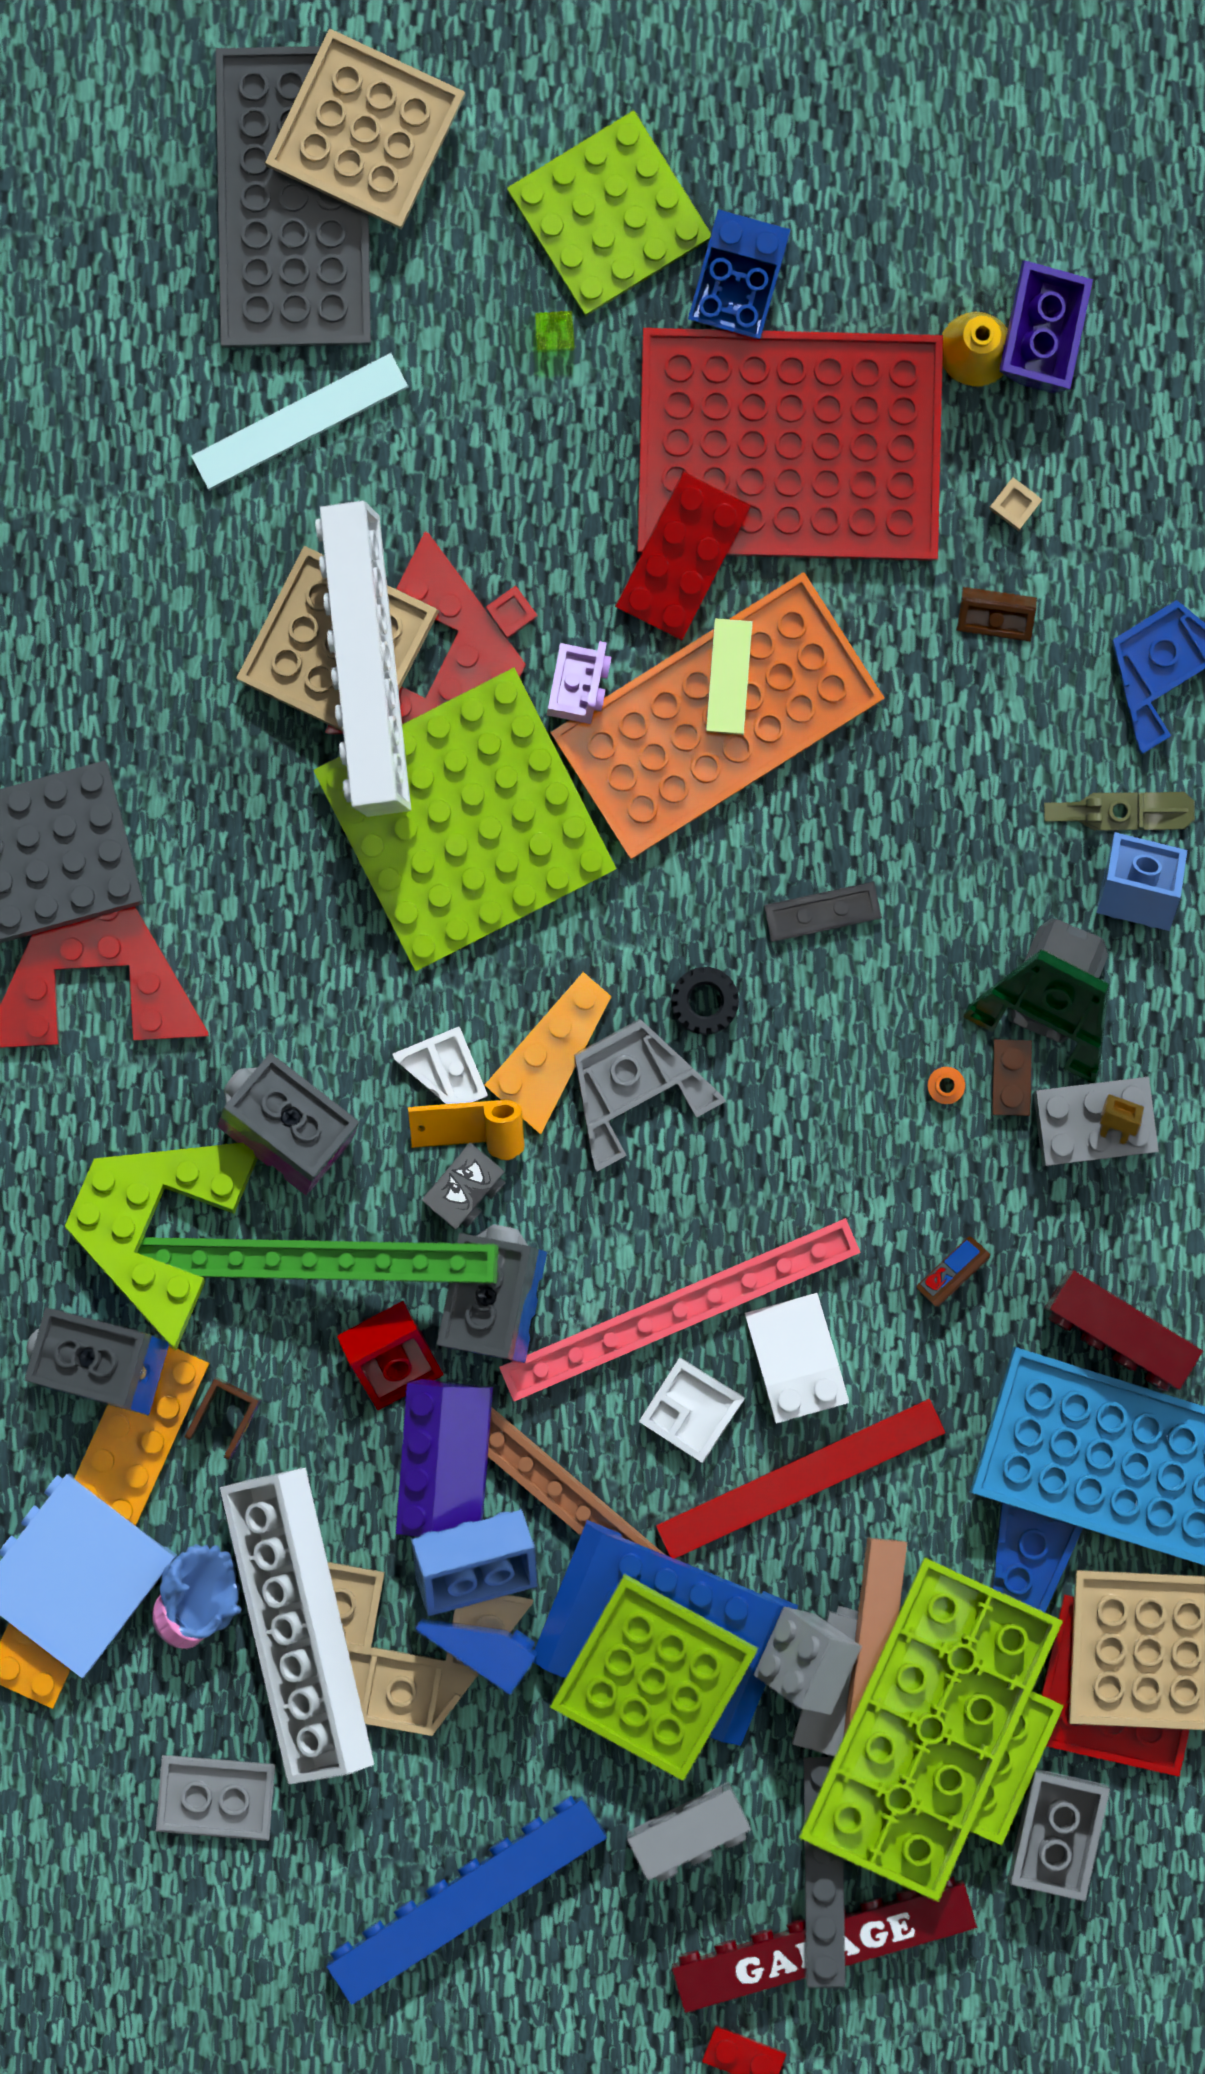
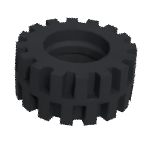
M699 967L688 971L677 981L672 992L671 1004L677 1021L685 1029L696 1034L709 1035L725 1029L733 1021L739 1006V996L734 982L723 971L711 967ZM701 985L714 987L721 997L719 1010L714 1015L708 1017L695 1014L689 1005L691 992Z

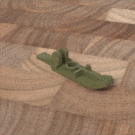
M1186 792L1092 793L1079 802L1044 803V822L1078 821L1093 831L1184 830L1195 820V801ZM1117 804L1125 806L1127 810L1126 816L1123 818L1115 817L1113 807Z

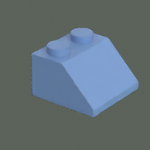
M1114 832L1100 888L1096 913L1170 931L1181 898L1187 850Z

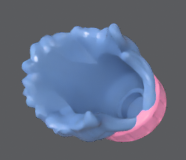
M195 1544L188 1547L186 1552H182L171 1564L165 1567L162 1573L160 1595L153 1607L152 1617L157 1634L166 1643L180 1649L195 1647L215 1631L227 1627L233 1616L241 1613V1608L237 1606L240 1585L236 1582V1563L229 1552H221L217 1545L209 1548L207 1544L204 1546Z

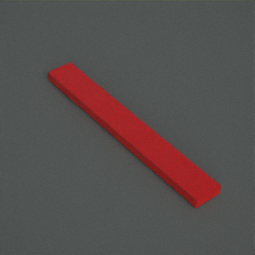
M929 1398L657 1524L656 1527L670 1557L675 1559L946 1432Z

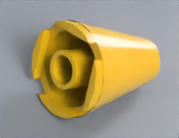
M982 312L966 313L952 320L942 333V365L945 371L953 380L969 386L982 387L997 381L1004 375L999 370L1008 331L1007 327L996 317Z

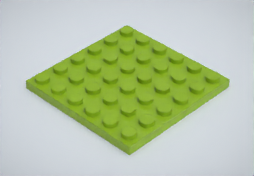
M515 668L402 724L412 811L367 817L352 807L351 802L346 801L344 794V780L349 779L348 767L342 764L340 756L313 770L415 971L617 869Z

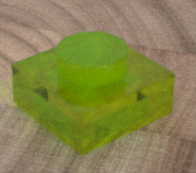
M572 311L535 313L537 353L575 350Z

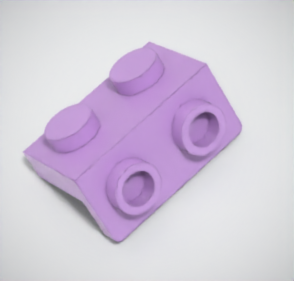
M599 641L597 650L560 643L547 716L591 724L594 710L601 712L605 689L598 688L600 678H608L611 657L605 656L606 642Z

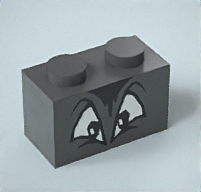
M470 1142L423 1197L422 1201L455 1229H458L461 1224L468 1228L482 1212L476 1207L485 1196L492 1200L506 1183L501 1179L505 1171Z

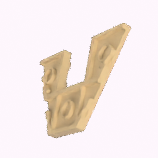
M328 1562L365 1724L432 1736L479 1673L448 1651L446 1660L372 1647L385 1572ZM509 1594L455 1609L452 1623L502 1629L511 1633L531 1607L534 1599Z

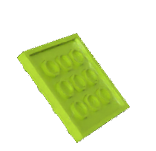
M634 110L507 187L511 198L585 316L708 242L711 237L709 229Z
M624 1574L553 1699L550 1708L684 1781L757 1653L758 1648Z

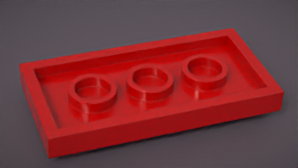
M683 471L615 607L683 640L751 507L750 504Z

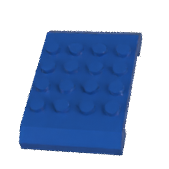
M587 1520L534 1649L537 1651V1656L533 1662L548 1672L566 1678L625 1574L758 1648L748 1669L709 1737L718 1741L741 1746L766 1686L763 1681L754 1676V1672L783 1608L797 1609L798 1605L764 1591L760 1594L624 1539L621 1537V1533Z

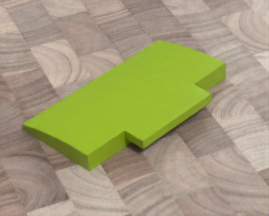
M923 1558L799 1838L939 1901L969 1831L999 1845L1003 1844L1064 1707L1032 1691L1063 1621L936 1562Z

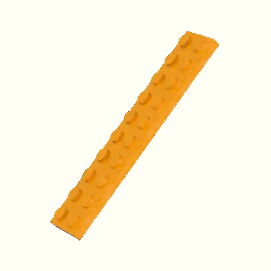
M170 1345L149 1416L107 1405L74 1478L135 1526H137L210 1364L178 1348L173 1350ZM8 1623L0 1641V1685L53 1709L71 1670L12 1624Z

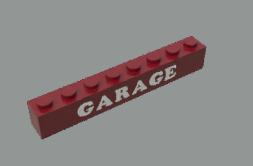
M950 1876L939 1901L907 1888L896 1892L897 1899L883 1903L881 1897L859 1903L860 1910L846 1913L844 1908L845 1966L976 1929L977 1924L963 1880L955 1881L954 1876ZM806 1919L788 1923V1930L773 1934L772 1929L753 1933L750 1935L751 1941L737 1945L736 1940L718 1943L714 1945L715 1952L700 1956L699 1950H694L677 1956L679 1962L672 1964V1970L684 2012L687 2013L807 1978Z

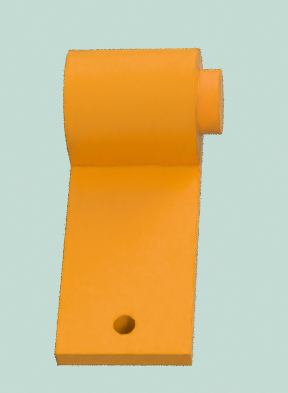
M496 1100L408 1107L412 1148L487 1142L489 1154L500 1160H511L524 1151L522 1109L516 1102Z

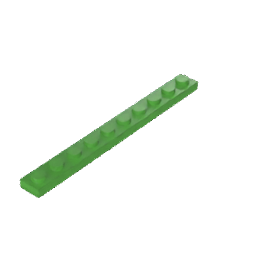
M144 1237L137 1252L170 1266L207 1278L497 1284L498 1245Z

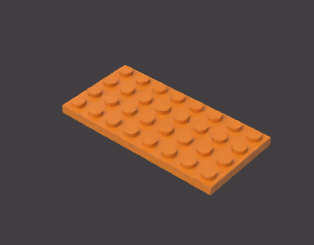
M805 572L729 619L753 621L744 735L706 732L714 629L605 697L601 712L594 710L591 724L569 720L550 732L630 860L885 699Z

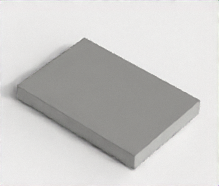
M162 1755L156 1832L269 1841L276 1764Z

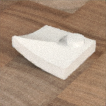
M679 1358L639 1422L703 1463L746 1398L684 1359Z

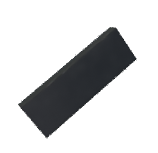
M874 881L764 905L771 942L882 919Z

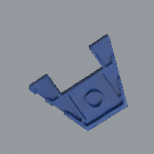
M1178 600L1112 640L1138 751L1141 755L1171 737L1151 702L1205 669V623Z

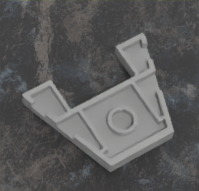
M641 1019L574 1054L593 1166L597 1172L627 1156L610 1126L609 1120L673 1085L678 1084L696 1118L726 1102L724 1097Z

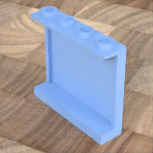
M68 1473L63 1479L59 1475L54 1478L44 1492L49 1498L39 1509L34 1505L22 1520L21 1524L26 1527L17 1539L11 1535L0 1549V1556L3 1557L0 1561V1616L83 1679L162 1577L165 1567L171 1564L178 1555L168 1547L160 1545L75 1480L74 1475Z

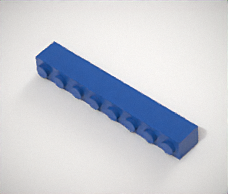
M572 1795L565 1798L553 1807L554 1815L545 1821H542L540 1816L533 1819L521 1828L524 1834L513 1842L508 1837L504 1838L489 1849L492 1855L479 1863L477 1858L472 1859L457 1870L460 1874L458 1878L450 1883L442 1879L425 1891L429 1897L418 1904H415L413 1899L406 1902L394 1911L396 1918L386 1925L379 1920L362 1932L365 1938L354 1946L347 1941L330 1953L333 1959L328 1962L327 1968L350 2004L353 2005L605 1840L607 1834L584 1798L581 1796L574 1800Z

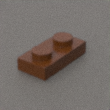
M993 1040L992 1115L1030 1116L1032 1040Z

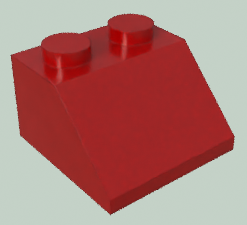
M404 1301L337 1335L350 1366L377 1411L405 1397L407 1383L420 1379L436 1380L444 1376Z

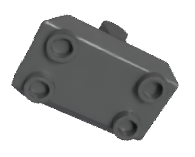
M1051 918L1039 926L1025 961L1042 949L1099 979L1108 958L1105 941L1101 937L1061 920ZM1007 1007L1009 1022L1059 1043L1069 1039L1059 1032Z

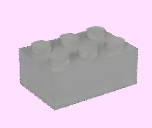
M1149 1077L1033 1092L1042 1166L1159 1152ZM1108 1094L1144 1107L1141 1125L1136 1137L1130 1135L1124 1145L1119 1143L1121 1131L1110 1128L1105 1138L1100 1135L1102 1126L1100 1120Z
M1036 1769L1027 1788L1007 1878L1010 1884L1086 1901L1110 1788L1106 1784Z
M728 1781L627 1831V1840L647 1881L656 1878L657 1882H662L678 1873L677 1866L689 1860L692 1865H696L713 1856L711 1853L712 1849L722 1844L727 1849L747 1839L746 1832L750 1831L751 1828Z

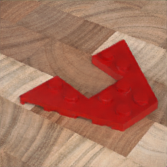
M425 531L396 590L436 608L439 613L435 621L457 631L458 634L426 698L401 686L399 700L402 724L512 668H515L519 677H521L526 667V663L430 534ZM328 725L325 731L328 735L344 734V732Z
M136 907L33 934L0 1005V1048L59 1045L55 970L129 966L134 1041L209 1037V1032Z

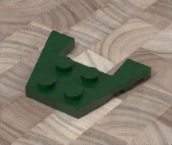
M1041 949L970 1003L963 1017L994 1032L1007 1007H1010L1077 1042L1063 1069L1093 1084L1100 1072L1109 984Z

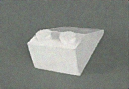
M817 1293L745 1313L776 1423L849 1403Z

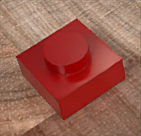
M516 585L485 607L507 639L538 618V615Z

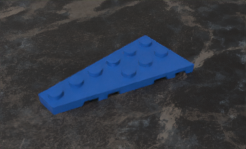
M1001 1503L992 1589L1045 1613L1083 1528Z

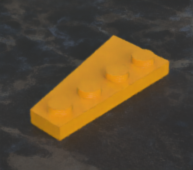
M582 972L484 1086L500 1100H510L520 1105L522 1119L539 1134H542L576 1068L574 1054L586 1048L612 996Z

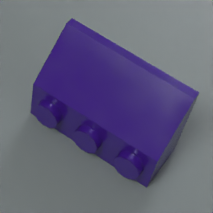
M1022 261L999 371L1020 385L1045 392L1057 393L1071 389L1093 279L1030 261Z

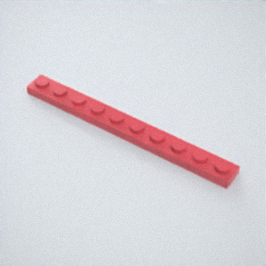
M845 1218L527 1355L525 1363L512 1361L500 1366L499 1369L513 1402L861 1252Z

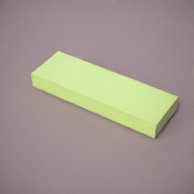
M715 618L706 732L744 735L753 621Z

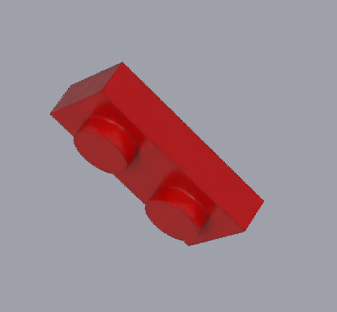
M715 2025L702 2062L731 2074H779L786 2057V2052Z

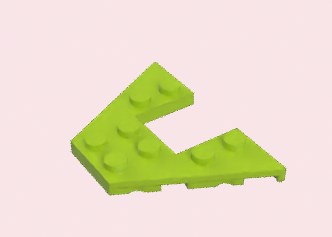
M243 1143L94 1158L66 1221V1231L84 1248L92 1260L101 1267L117 1288L142 1313V1316L151 1323L173 1350H177L205 1280L203 1277L138 1254L137 1252L164 1189L235 1214L258 1160L254 1152Z

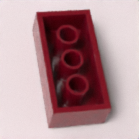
M1074 1270L1066 1271L1044 1309L1051 1313L1048 1320L1066 1331H1071L1072 1327H1075L1083 1332L1080 1340L1098 1351H1103L1107 1347L1115 1352L1112 1360L1130 1371L1135 1372L1137 1367L1147 1372L1144 1379L1162 1391L1165 1390L1167 1392L1170 1387L1180 1390L1203 1353V1350Z

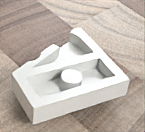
M460 1026L392 1054L400 1065L446 1104L476 1102L488 1097Z

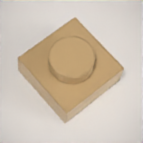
M1012 477L989 509L1019 531L1042 502V499Z

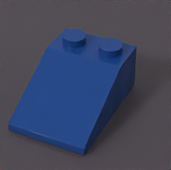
M424 1618L421 1619L416 1627L417 1631L508 1694L512 1693L537 1656V1651L533 1649L535 1642L517 1629L512 1635L507 1630Z

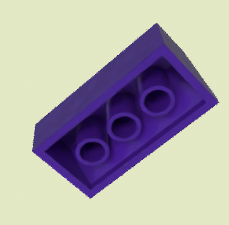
M425 1379L407 1383L396 1534L420 1537L427 1532H441L455 1528L464 1522L483 1520L493 1387Z

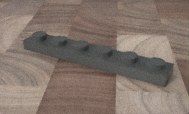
M804 1757L805 1822L834 1757ZM805 1841L807 1989L845 1988L844 1860L836 1854Z

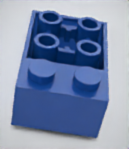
M718 209L688 319L761 339L791 229Z

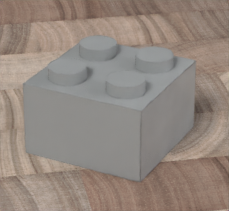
M784 1607L754 1672V1676L797 1707L831 1715L862 1646L818 1615Z

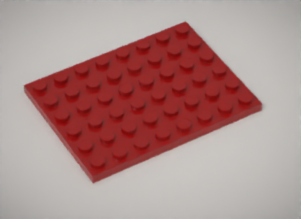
M643 328L638 554L642 553L684 471L751 506L726 556L937 561L943 335L763 331L761 339H757L729 330Z

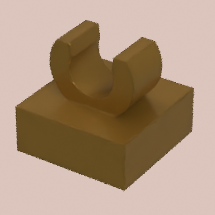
M1108 1094L1100 1124H1102L1101 1137L1105 1138L1110 1128L1122 1132L1120 1144L1124 1145L1130 1135L1136 1137L1141 1125L1144 1107Z

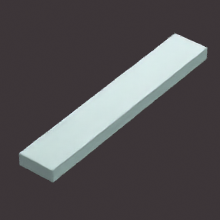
M389 353L199 451L191 457L210 491L407 389L408 385L392 354Z

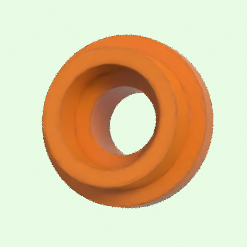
M941 1067L930 1075L927 1083L928 1092L936 1102L952 1104L962 1097L965 1091V1080L962 1074L955 1068ZM944 1078L952 1080L954 1084L953 1090L949 1093H945L940 1089V1081Z

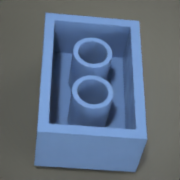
M522 1510L501 1512L489 1519L478 1522H464L452 1529L441 1532H427L419 1538L412 1539L416 1581L428 1616L537 1587L535 1547Z

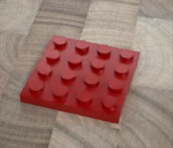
M1063 1594L1058 1619L1063 1622L1051 1646L1041 1696L1055 1701L1064 1707L1046 1747L1180 1777L1190 1729L1069 1723L1074 1596Z

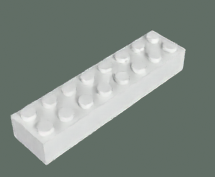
M365 501L320 507L321 518L316 519V533L318 540L324 543L325 556H320V570L323 579L327 578L329 589V593H324V607L327 616L331 615L333 630H328V644L330 652L336 655L337 667L332 668V682L334 689L340 692L341 704L336 705V719L339 728L343 727L345 742H340V757L342 764L348 767L349 779L344 780L345 798L347 802H351L352 807L367 817L412 811L380 515Z
M306 1468L220 1487L288 1785L346 1775L374 1765Z

